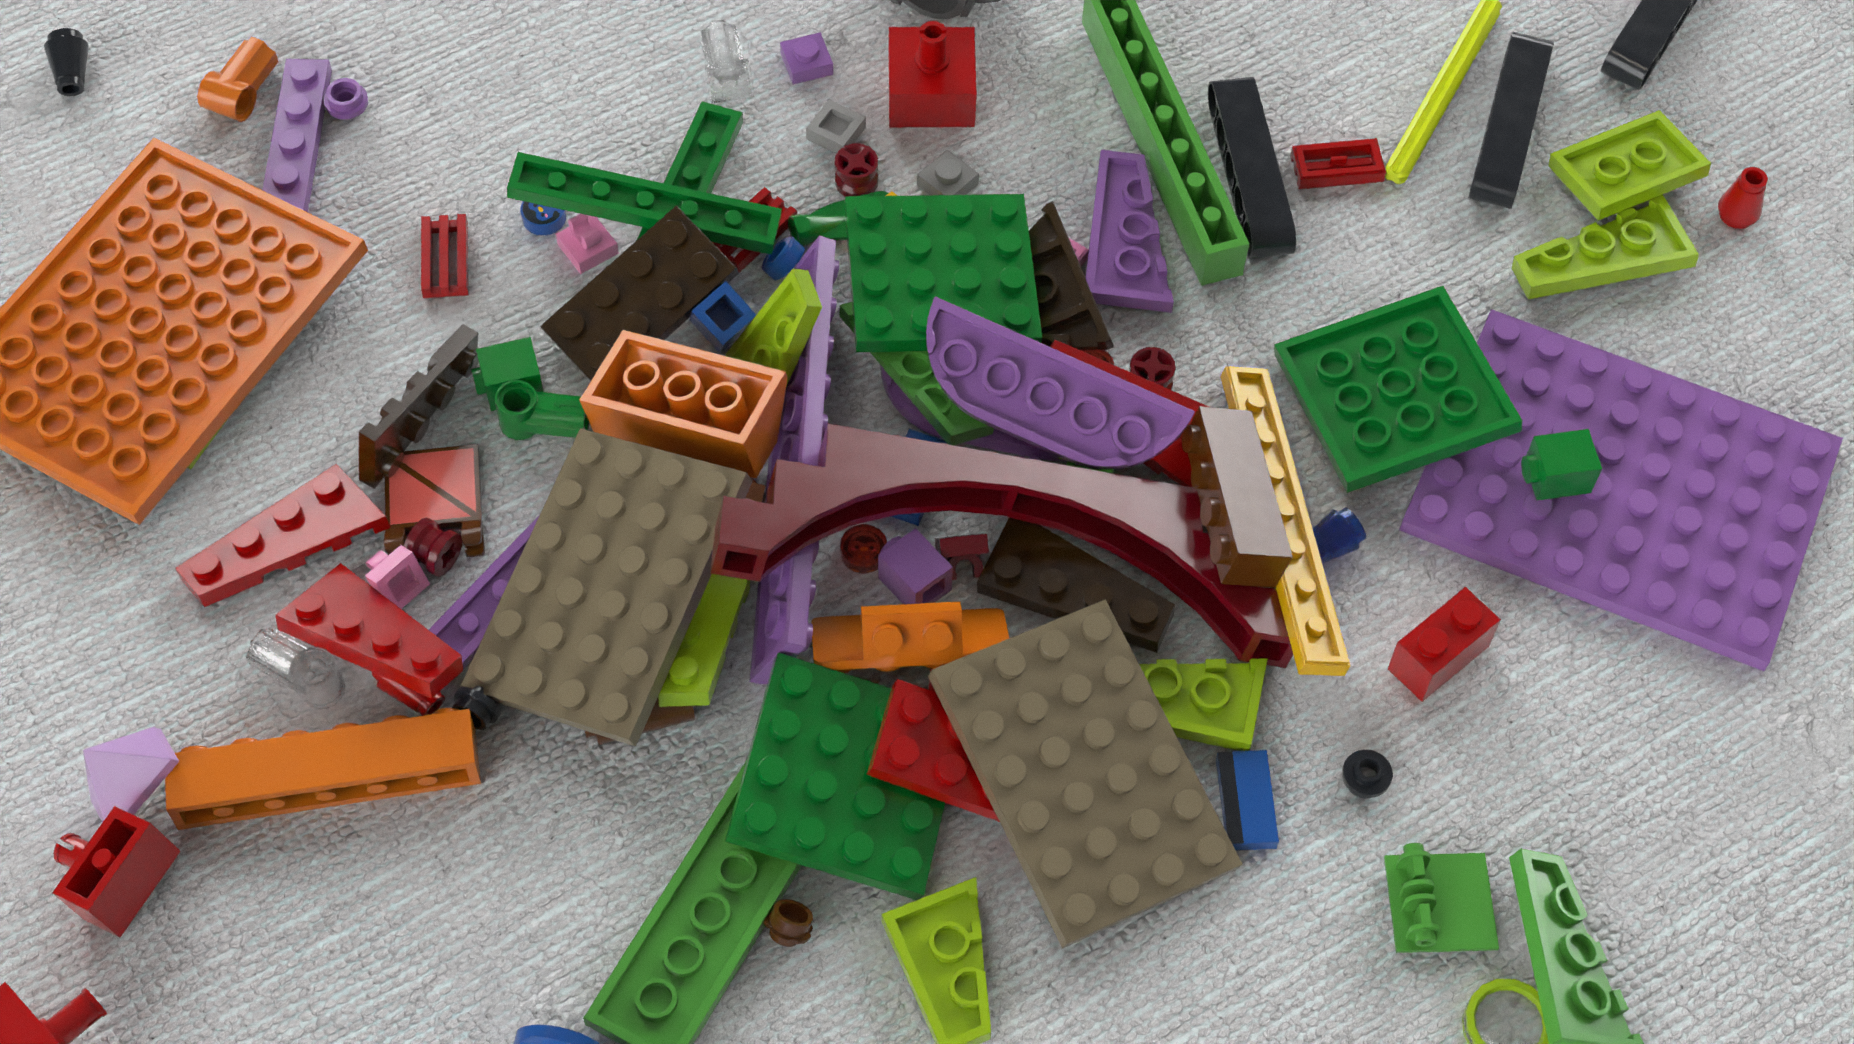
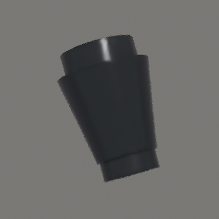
M71 28L56 29L48 34V41L44 44V50L55 84L57 85L58 93L64 96H76L84 91L89 45L78 30Z

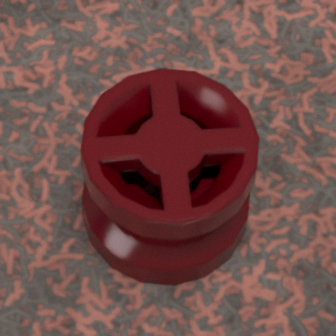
M860 143L845 145L838 150L835 155V186L838 192L844 197L860 196L875 192L878 187V156L871 147Z
M1146 347L1138 350L1132 356L1129 371L1172 390L1176 366L1171 354L1164 349Z
M425 517L412 528L406 538L404 547L413 552L418 563L426 565L429 573L441 577L456 562L463 542L460 534L452 530L444 532L440 530L436 521Z

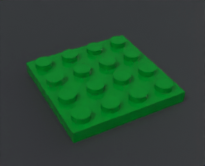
M1024 194L845 197L844 210L856 353L928 351L926 339L927 320L935 296L1037 342H1042Z
M1444 286L1274 344V355L1347 493L1522 431L1523 420Z
M778 652L772 664L725 842L907 898L921 899L926 889L945 802L867 775L892 688Z

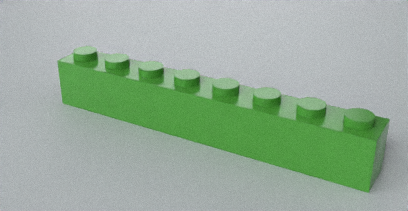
M1084 0L1082 14L1084 29L1141 154L1145 156L1147 168L1200 285L1203 286L1243 275L1249 242L1136 1Z

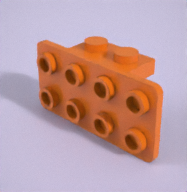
M960 601L861 606V615L816 617L811 620L813 625V663L842 673H847L852 669L868 668L888 672L906 666H925L935 669L1009 639L1005 614L1002 609L962 610Z

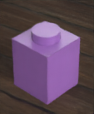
M916 528L904 537L897 536L892 538L884 545L880 554H878V578L902 604L935 603L952 590L953 566Z

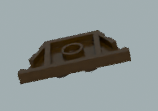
M1049 202L1041 209L1043 216L1029 230L1042 332L1041 343L1050 347L1054 340H1058L1078 350H1109L1114 348V344L1054 202Z

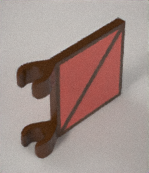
M478 444L404 451L403 461L392 477L386 475L384 477L385 515L391 528L385 530L384 534L386 553L389 555L400 545L404 546L407 538L406 533L410 532L421 519L427 517L436 521L440 529L461 527L466 557L483 556L485 554L482 525Z

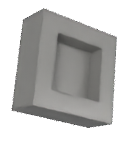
M828 99L807 126L806 139L837 154L838 150L845 145L855 143L866 128V116Z
M949 150L943 152L917 174V185L929 195H966L979 184V173Z

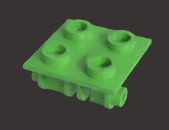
M1409 843L1403 846L1404 853L1401 855H1384L1396 953L1499 950L1485 853L1430 854L1424 851L1423 844Z

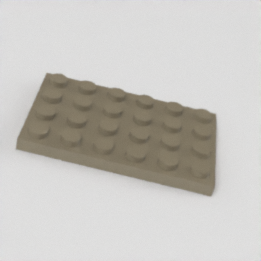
M580 428L460 687L473 689L478 685L483 687L485 695L491 697L497 703L637 746L712 575L710 573L714 532L723 496L739 499L745 498L753 480L747 472Z
M1106 599L931 670L928 675L931 684L1062 949L1231 873L1243 865Z

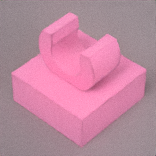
M579 214L568 220L569 227L556 233L558 246L580 274L619 254L617 242L597 217Z
M402 545L389 555L380 550L365 562L367 567L372 569L365 575L370 586L401 609L430 585L413 552Z

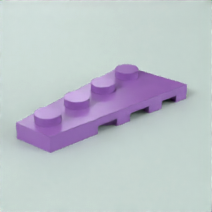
M1101 150L1085 278L1096 304L1172 313L1174 301L1171 289L1169 290L1167 266L1165 256H1162L1159 241L1160 231L1158 221L1155 220L1153 196L1143 154Z

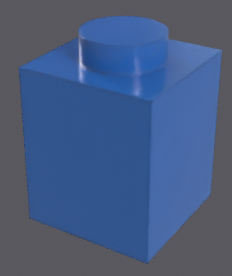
M725 281L691 311L689 320L710 344L721 353L743 333L757 314Z

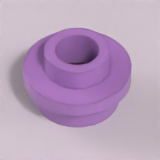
M337 79L326 90L324 96L325 108L331 116L337 119L355 118L361 115L368 106L367 92L353 79Z

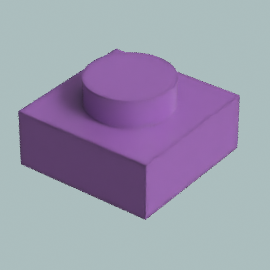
M821 32L780 42V54L793 85L833 75V62Z

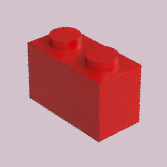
M1464 587L1397 642L1387 669L1423 702L1490 646L1501 619L1467 587Z

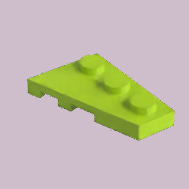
M976 877L881 914V922L935 1044H980L990 1040L991 1024Z

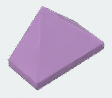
M151 727L83 750L90 799L101 821L105 820L114 806L134 815L178 764L179 760L161 729Z

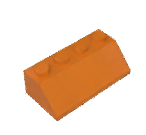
M623 330L579 401L593 432L747 472L752 478H757L778 441L788 377L786 371Z

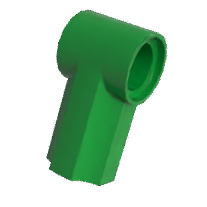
M512 380L504 383L495 394V405L500 429L504 435L514 440H525L535 434L576 438L580 428L588 430L590 423L579 401L581 396L535 391L532 385L521 380ZM516 409H524V410L519 411V412H512L513 410H516Z

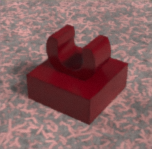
M980 533L935 538L936 550L944 558L950 557L947 561L953 566L952 580H957L956 565L962 560H967L971 563L973 578L980 577L983 571V564L975 554L989 553L987 534Z

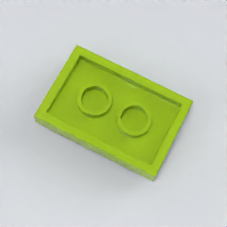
M1658 110L1550 153L1548 166L1599 221L1707 177L1711 162Z

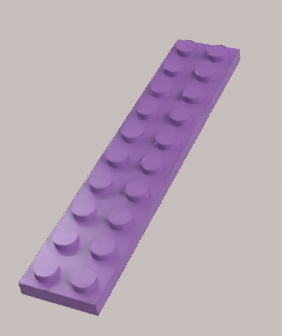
M820 235L794 268L809 271L822 309L786 387L778 441L768 459L765 503H767V490L776 460L801 462L818 466L821 440L825 435L828 425V416L823 414L824 400L829 393L831 376L826 374L827 361L831 356L834 345V338L829 335V330L837 305L836 298L832 297V289L839 272V261L835 260L836 240ZM819 541L804 547L760 582L758 581L750 682L767 684L774 658L778 652L796 658L801 652H805L811 643L813 625L808 623L809 607L814 600L816 592V582L811 579L812 564L819 550Z

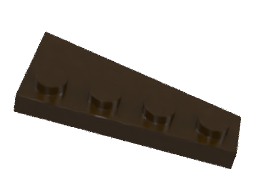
M462 324L431 356L427 367L428 373L424 375L417 371L407 381L402 400L398 401L391 398L381 408L380 415L382 418L379 424L374 426L368 422L359 431V481L375 489L385 475L392 477L403 461V452L411 442L417 444L428 430L430 417L437 408L444 410L448 406L455 393V385L462 376L470 377L472 375L471 369L477 367L479 363L476 352L478 348V332Z
M1011 517L1008 518L977 581V593L1054 619L1056 617L1061 618L1106 599L1127 642L1158 653L1175 610V604L1043 526Z

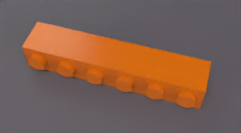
M442 708L436 710L431 715L411 718L404 715H395L377 723L364 725L342 723L334 726L331 730L311 733L295 730L289 731L281 737L264 740L241 738L233 741L230 745L211 748L198 745L189 746L175 753L179 762L165 778L166 810L177 830L477 785L481 784L476 729L469 709Z

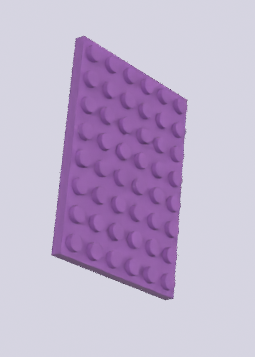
M1491 309L1477 344L1523 420L1522 431L1425 465L1399 531L1765 671L1770 663L1843 438ZM1589 429L1602 466V471L1592 493L1537 501L1532 485L1525 482L1521 469L1522 457L1527 454L1533 437Z

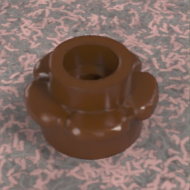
M783 899L775 903L772 912L764 919V926L770 928L769 934L773 941L782 946L793 947L810 940V933L813 930V914L804 904L795 900Z

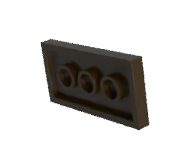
M676 205L540 327L591 381L623 330L665 340L690 318L691 311L725 281L729 283L739 272L729 259Z

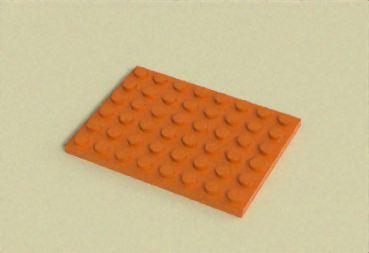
M153 138L0 308V449L140 525L367 253L368 248L365 241L167 143Z

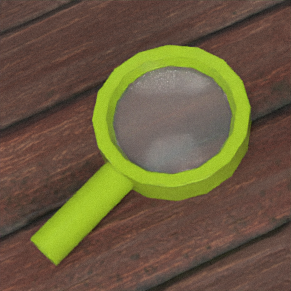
M1495 979L1483 984L1470 997L1462 1017L1463 1034L1468 1044H1549L1538 991L1531 985L1516 979Z

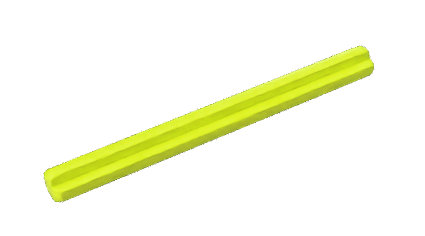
M1480 0L1386 164L1385 178L1387 180L1394 181L1396 184H1402L1407 180L1499 17L1502 8L1499 0Z

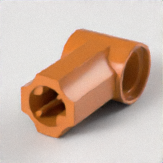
M251 36L249 40H244L220 73L210 71L204 76L197 95L200 107L239 122L245 121L251 115L256 104V91L279 62L276 52L258 38Z

